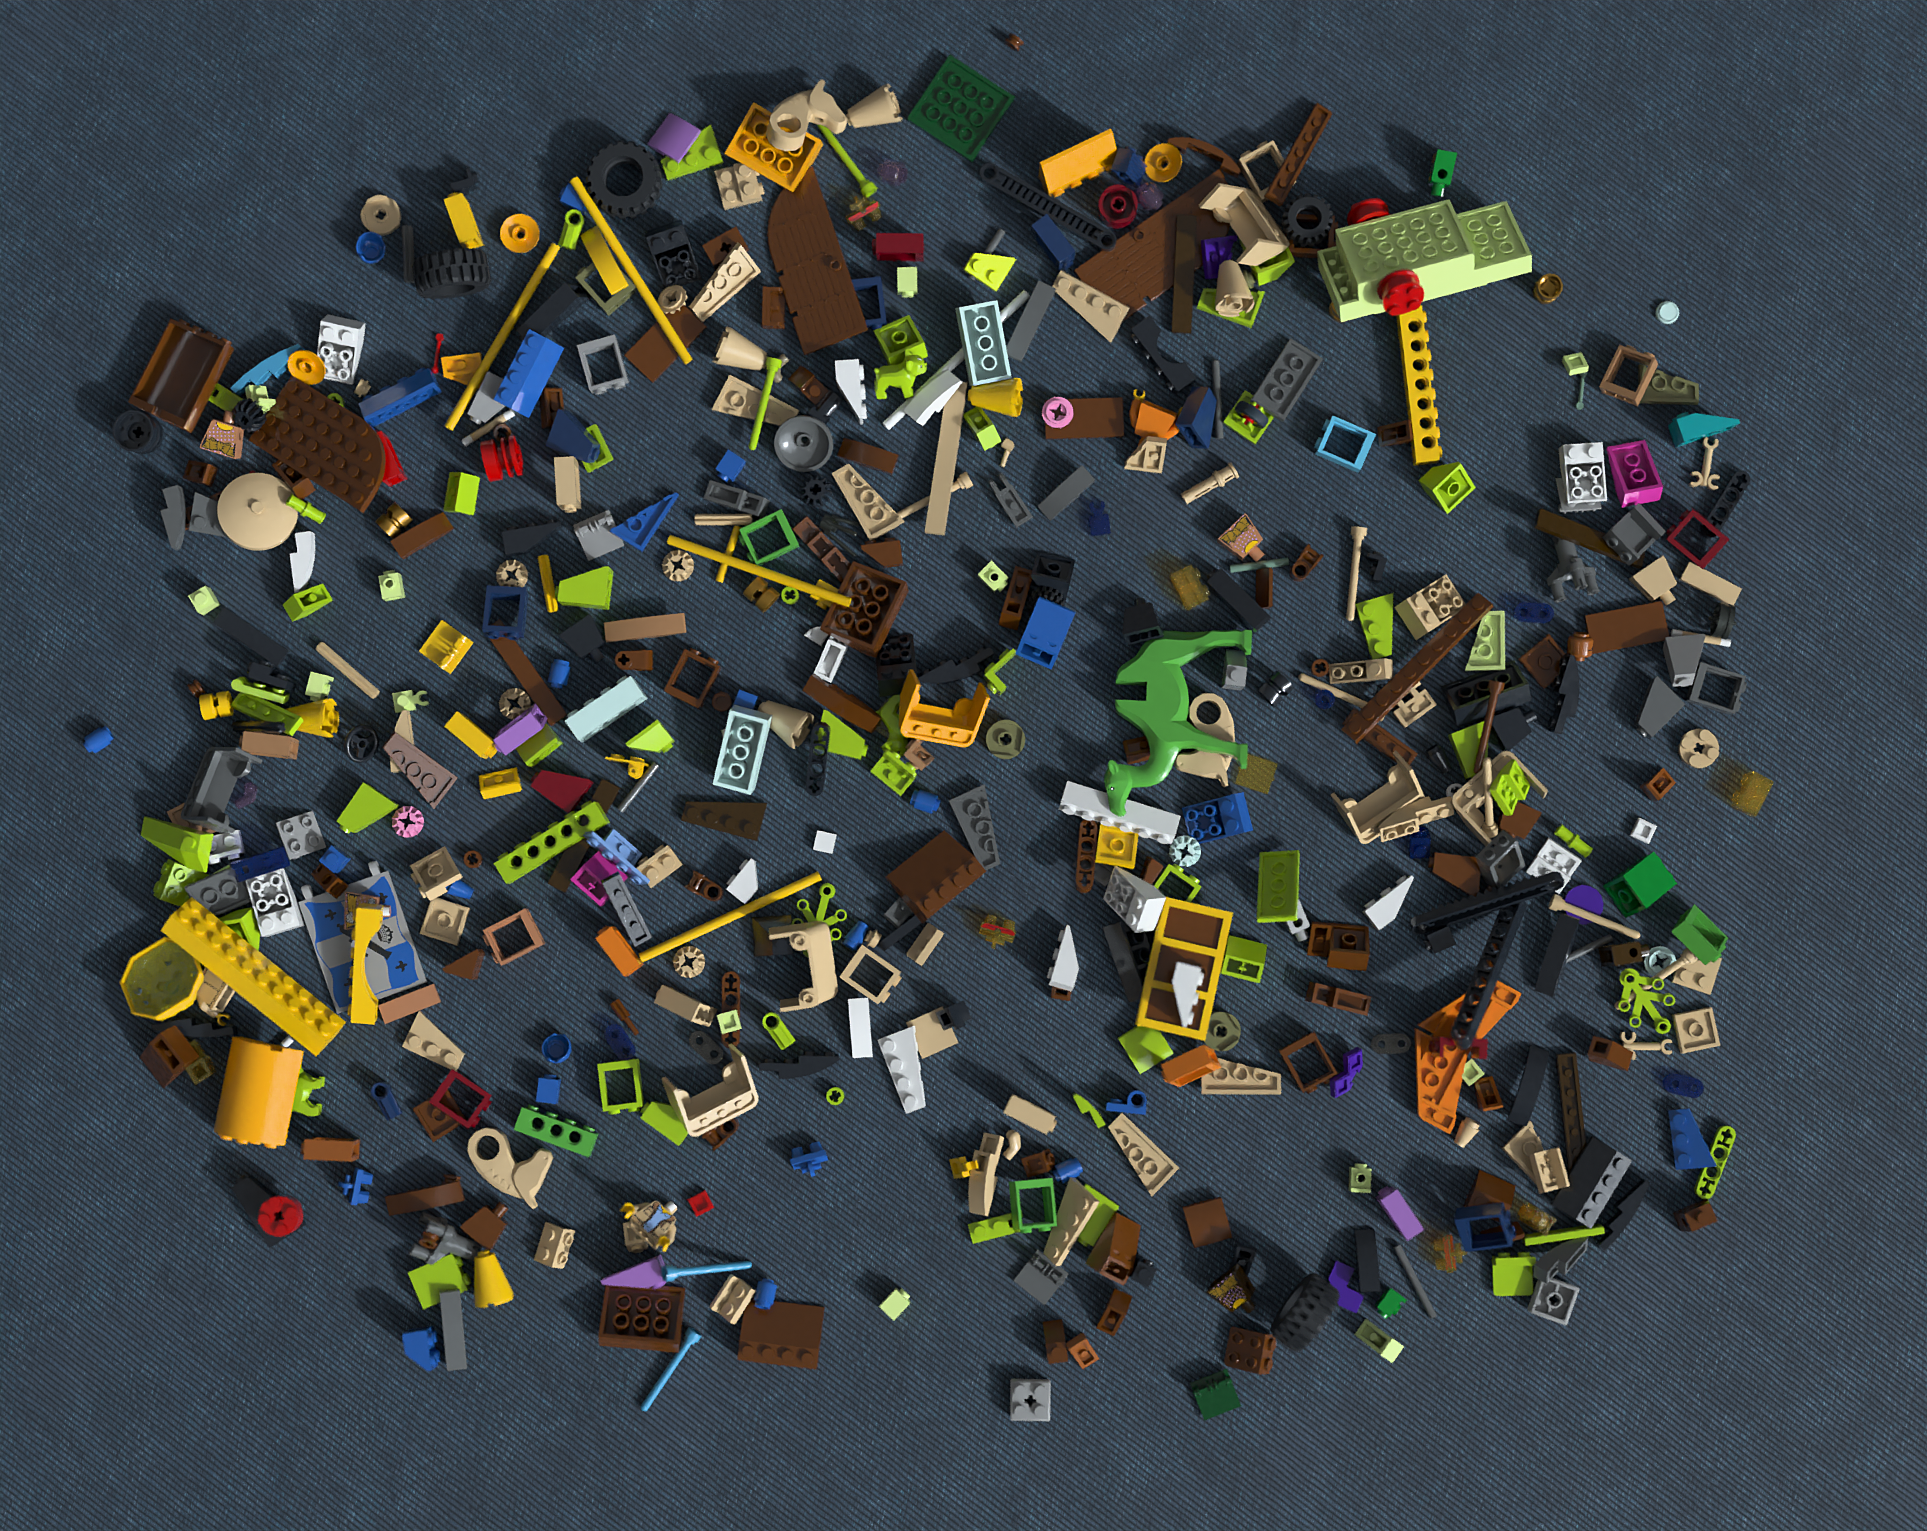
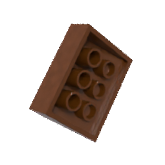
M853 561L838 591L839 594L852 598L850 606L846 607L833 602L820 630L851 648L876 658L909 591L907 582Z
M944 830L885 878L923 924L980 878L986 870L968 850Z
M606 1285L598 1335L599 1345L679 1353L685 1288L661 1286L653 1289L652 1286L649 1288Z
M752 1298L744 1309L737 1360L817 1370L825 1307L774 1301L770 1309L766 1310L755 1307V1301Z

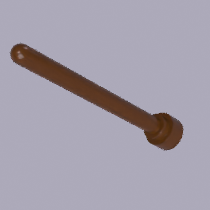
M1489 680L1488 683L1489 692L1491 693L1473 769L1475 774L1482 770L1498 694H1501V691L1504 690L1505 683Z

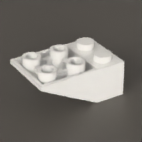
M327 315L321 320L317 356L321 358L326 368L324 379L353 385L363 345L366 323Z
M859 359L835 361L837 386L861 425L863 424V419H867L866 404H862V400L866 399L864 384H861V380H864L863 365L859 364Z
M1603 442L1562 445L1559 448V457L1567 504L1607 501Z
M1114 866L1103 899L1137 933L1155 930L1166 897L1155 886Z
M284 868L245 880L262 937L272 936L305 926L300 907Z
M1177 962L1173 986L1183 1027L1187 1028V1024H1192L1194 1012H1191L1192 1004H1197L1199 993L1196 992L1197 985H1202L1204 973H1201V968Z

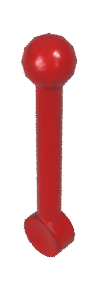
M440 333L436 335L437 347L434 366L431 368L434 374L439 371L437 366L440 346L444 340V336Z

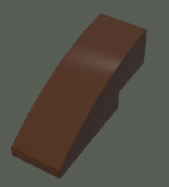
M847 438L843 439L837 457L889 475L893 474L899 458L898 454Z
M442 512L404 532L390 542L404 560L419 549H424L446 535L454 527L445 513Z
M1309 982L1305 1001L1367 1016L1372 997Z

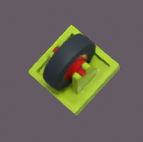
M1245 390L1223 424L1255 445L1274 417L1265 412L1263 407L1259 406L1256 402H1250L1253 395Z

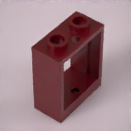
M876 233V239H872L873 255H876L877 261H924V234Z
M1692 507L1690 511L1686 509L1680 515L1681 521L1677 525L1673 524L1667 530L1668 536L1666 539L1700 568L1704 569L1730 539ZM1693 516L1718 536L1716 541L1700 559L1675 539V536Z
M452 1069L429 1101V1104L466 1129H469L470 1126L474 1128L481 1119L478 1117L481 1110L486 1111L492 1103L489 1100L492 1095ZM455 1078L484 1097L468 1122L439 1103Z

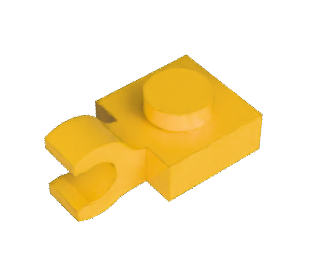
M965 1156L949 1159L954 1179L970 1176V1170L979 1168L977 1160L967 1162Z

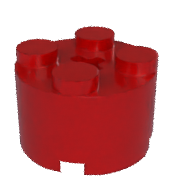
M291 1195L271 1197L262 1204L259 1210L258 1222L262 1229L272 1236H284L298 1229L303 1221L302 1206ZM282 1211V1212H283L282 1216H283L284 1218L279 1219V1214H278V1213Z

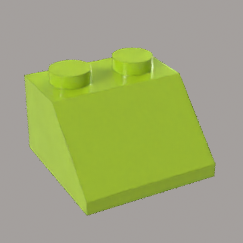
M910 315L874 330L888 365L901 364L905 359V348H908L912 355H920L922 359L928 357L925 343Z
M545 724L540 731L515 749L525 764L533 768L563 744V742L551 727Z

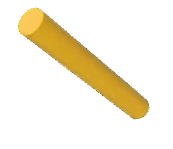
M734 525L725 554L733 555L740 534L739 529L742 527ZM721 563L715 581L723 583L729 565Z

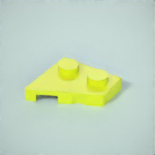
M973 253L963 270L995 292L1016 259Z

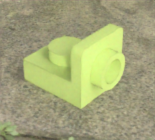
M248 385L245 388L247 399L251 398L253 402L257 400L258 405L263 406V411H269L276 404L275 399L268 398L266 386Z

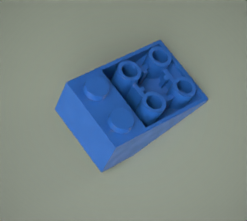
M1039 596L1016 655L1052 670L1076 612Z
M1244 792L1182 808L1188 835L1196 839L1199 844L1253 831Z

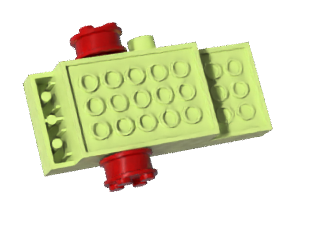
M1380 198L1366 199L1351 206V210L1347 215L1349 226L1335 229L1336 246L1317 251L1318 268L1341 322L1385 311L1392 316L1406 314L1417 310L1423 301L1532 272V254L1507 201L1456 214L1450 199L1391 215L1387 204Z

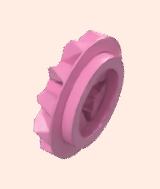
M1053 397L1044 404L1042 417L1045 423L1052 428H1062L1072 420L1073 407L1065 398ZM1059 405H1061L1060 409L1063 415H1059L1058 418L1054 420L1055 414L1052 413V411L1057 410V408H1059Z
M403 806L396 810L392 817V827L402 837H413L423 828V816L415 807ZM407 816H410V820L415 822V824H409L408 827H405V823L400 821V819H406Z

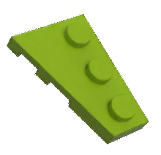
M711 125L701 131L679 164L668 156L661 160L667 180L723 163Z

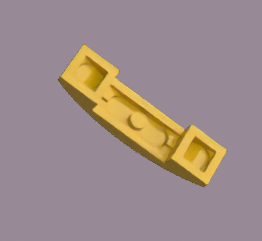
M598 226L581 234L583 243L611 295L629 286Z

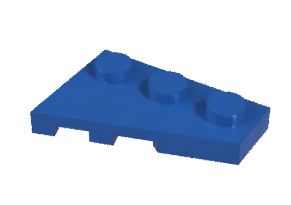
M1690 1108L1668 1110L1676 1170L1716 1167L1717 1165L1709 1152V1148L1700 1133Z

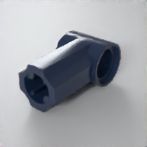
M379 1081L372 1086L371 1095L376 1099L387 1121L403 1113L388 1082ZM379 1085L384 1086L386 1089V1093L383 1096L379 1095L376 1091Z

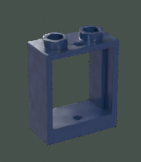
M1048 214L1031 225V236L1057 270L1069 268L1073 264L1075 250Z
M881 276L852 280L855 291L878 289L881 318L865 320L868 329L871 328L874 331L887 325Z
M487 585L482 627L485 636L489 639L507 637L509 640H518L519 638H524L528 603L526 587ZM492 600L520 601L517 627L490 625Z
M1503 1202L1462 1207L1456 1210L1454 1221L1465 1252L1512 1246L1513 1238L1516 1237L1515 1227L1510 1224V1212L1508 1209H1505ZM1499 1217L1503 1228L1502 1232L1474 1235L1470 1220Z

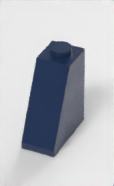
M1206 386L1192 387L1175 423L1191 448L1208 449L1210 445L1217 399L1211 389Z
M558 409L546 446L566 455L574 456L576 459L586 463H594L600 454V444L570 411Z

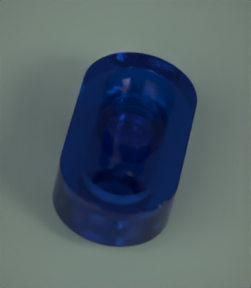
M1522 602L1515 606L1513 615L1519 622L1545 624L1552 620L1554 611L1550 605L1545 603ZM1521 609L1526 611L1525 616L1520 615ZM1540 611L1546 613L1544 618L1539 615Z
M618 1024L607 1027L605 1038L617 1057L623 1061L632 1059L636 1054V1047L624 1028ZM614 1030H617L619 1032V1036L617 1038H614L612 1036V1032ZM624 1047H628L630 1049L629 1054L623 1053Z
M1669 1074L1663 1080L1664 1089L1672 1094L1697 1098L1704 1091L1703 1083L1697 1078ZM1676 1080L1678 1083L1677 1087L1673 1088L1671 1085L1672 1081ZM1693 1084L1697 1086V1090L1695 1092L1691 1090V1086Z

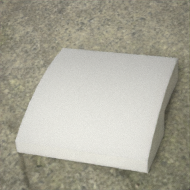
M1548 837L1526 872L1530 875L1533 874L1535 877L1549 872H1560L1564 880V886L1555 891L1560 894L1582 859Z

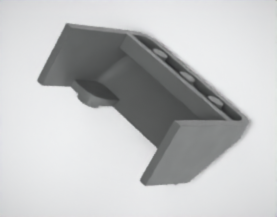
M210 747L203 756L182 809L181 818L189 823L217 832L234 833L235 829L229 827V816L224 811L237 778L248 775L251 770V763L261 764L262 760L237 747Z

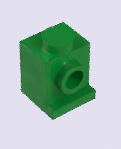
M1388 1286L1375 1304L1378 1308L1377 1313L1387 1319L1388 1316L1395 1315L1401 1308V1301L1405 1303L1407 1299Z

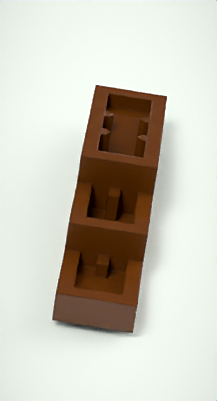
M805 516L792 527V530L842 583L851 566L850 562L816 527L808 516Z
M816 674L810 676L802 690L829 710L870 733L874 732L881 720V716L855 695L846 694L835 684L829 685Z
M460 1180L385 1196L389 1216L465 1200Z

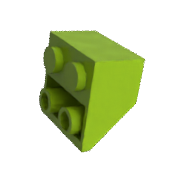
M1229 935L1220 974L1260 983L1267 945Z

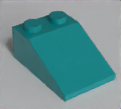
M1685 412L1673 418V422L1668 425L1676 448L1731 430L1740 424L1739 419L1699 413L1689 415L1688 412Z

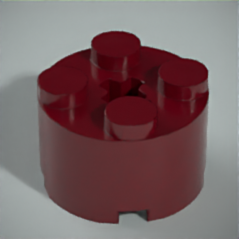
M1119 184L1106 188L1101 194L1098 203V215L1101 221L1109 228L1118 229L1128 226L1134 220L1137 212L1138 200L1135 193ZM1115 204H1118L1121 209L1117 210V208H1114Z

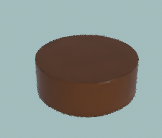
M718 692L712 698V705L717 711L725 712L730 709L732 699L727 693Z

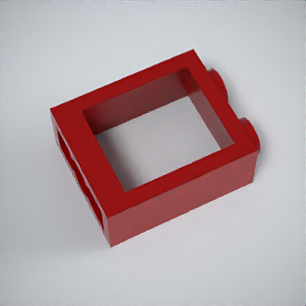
M376 430L385 450L386 462L382 481L391 487L407 480V477L389 437L383 431Z

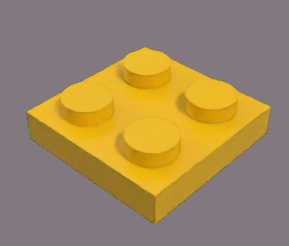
M1100 824L1095 862L1134 869L1138 834L1123 832L1117 827Z

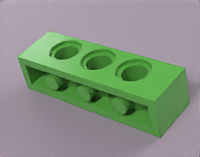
M528 1104V1107L524 1106L521 1108L514 1130L586 1157L591 1156L599 1134L594 1132L595 1128L587 1125L583 1127L577 1126L576 1121L565 1118V1121L558 1119L557 1114L549 1111L544 1114L539 1112L540 1108ZM536 1117L543 1120L542 1128L534 1126V1119ZM558 1124L561 1126L562 1132L560 1135L553 1133V1125ZM573 1131H577L580 1134L578 1142H574L571 1139Z

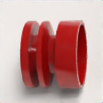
M514 435L508 436L509 445H507L505 437H501V447H497L494 439L480 443L483 464L489 482L503 480V470L507 471L510 478L514 476L513 468L517 476L523 475V456Z

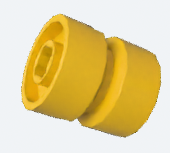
M229 691L217 692L216 696L212 693L200 695V710L204 720L216 719L218 715L220 717L233 716L234 709L231 706L233 701Z

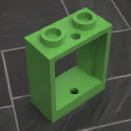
M782 509L739 529L741 535L738 537L742 545H747L750 551L746 553L750 562L756 563L759 566L800 547ZM778 520L790 544L759 559L747 534Z
M1695 904L1680 916L1671 931L1704 965H1707L1710 961L1714 963L1722 956L1721 952L1726 948L1725 943L1728 940V937Z
M1053 1178L1009 1182L1013 1230H1020V1233H1031L1032 1228H1038L1039 1231H1050V1227L1057 1226ZM1042 1187L1045 1222L1022 1224L1019 1189Z

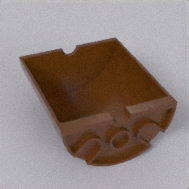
M170 318L128 403L182 430L192 433L234 348L231 346L232 342L223 337L217 339V335L209 331L203 333L204 330L198 326L193 325L191 328L189 327L190 324L182 319L175 321Z

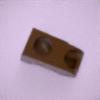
M322 863L311 873L321 887L336 899L349 887Z

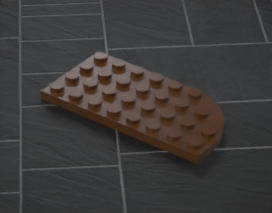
M291 375L275 399L276 404L267 411L265 415L267 420L259 430L253 432L249 441L364 513L377 493L384 476L386 460L380 436L365 420Z

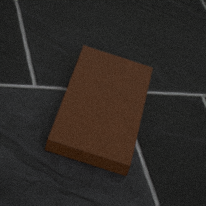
M685 305L680 307V311L675 310L674 314L670 312L665 313L666 318L686 349L707 328ZM658 322L624 355L652 383L679 357Z
M1123 397L1066 399L1073 407V418L1070 423L1062 428H1052L1045 423L1046 440L1124 437ZM1059 405V408H1057V410L1052 411V413L1055 414L1054 420H1056L1059 415H1063L1060 409L1061 405Z
M1662 601L1584 616L1587 633L1593 638L1592 654L1665 641V637H1669Z

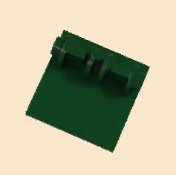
M1227 1368L1190 1383L1204 1421L1241 1406Z

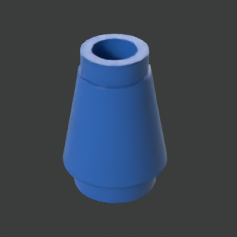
M460 879L445 887L447 894L469 900L474 891L473 888Z
M858 921L844 937L843 944L851 950L857 951L862 945L869 926Z

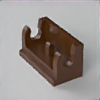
M763 286V329H785V296L782 287Z

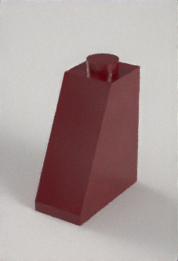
M541 770L540 773L537 771L531 779L533 783L530 786L561 809L570 813L574 811L594 782L585 778Z

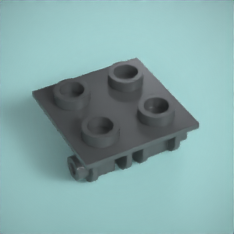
M1037 1249L1013 1281L1045 1305L1059 1286L1064 1283L1069 1273L1060 1266H1055Z

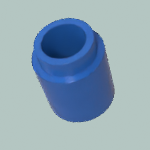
M554 659V662L551 663L548 677L551 687L562 689L563 686H567L571 668L569 667L570 662Z
M106 726L103 728L99 727L84 737L85 742H83V745L88 752L93 751L96 754L111 744L114 736Z
M920 789L919 791L914 790L910 805H913L915 809L932 814L933 811L937 812L940 800H938V795Z
M1076 1157L1074 1159L1069 1158L1055 1165V1170L1052 1171L1056 1181H1061L1063 1184L1069 1181L1070 1177L1076 1178L1080 1176L1079 1173L1083 1172V1169Z
M762 1279V1281L757 1283L753 1300L755 1301V1307L769 1310L770 1306L773 1305L777 1285L774 1284L773 1280Z

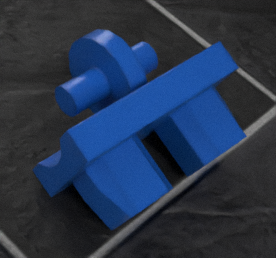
M820 1142L810 1144V1154L804 1155L802 1147L792 1149V1159L790 1161L794 1170L801 1168L802 1173L810 1172L811 1177L816 1176L815 1170L822 1168L821 1162L828 1161V1156Z
M355 1167L352 1183H350L352 1175H346L345 1182L339 1181L338 1186L343 1187V1195H348L349 1188H351L348 1202L351 1205L357 1206V1203H368L369 1192L361 1191L360 1187L361 1183L371 1185L373 1174L364 1171L360 1167Z

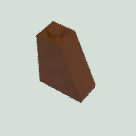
M1436 852L1429 856L1428 868H1430V873L1468 896L1471 894L1474 897L1477 896L1481 872L1476 857Z

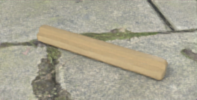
M321 642L317 645V652L372 699L377 697L380 691L325 643Z

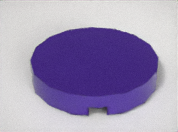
M1580 885L1573 887L1564 897L1566 903L1598 916L1603 911L1602 896L1591 886ZM1564 910L1565 914L1580 919L1579 924L1592 923L1590 920Z

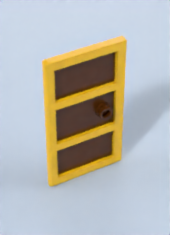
M1166 896L1158 918L1135 1025L1205 1041L1233 916L1232 912ZM1177 962L1201 968V973H1204L1202 985H1197L1196 992L1199 993L1197 1004H1192L1191 1012H1194L1192 1024H1187V1028L1183 1027L1173 986Z

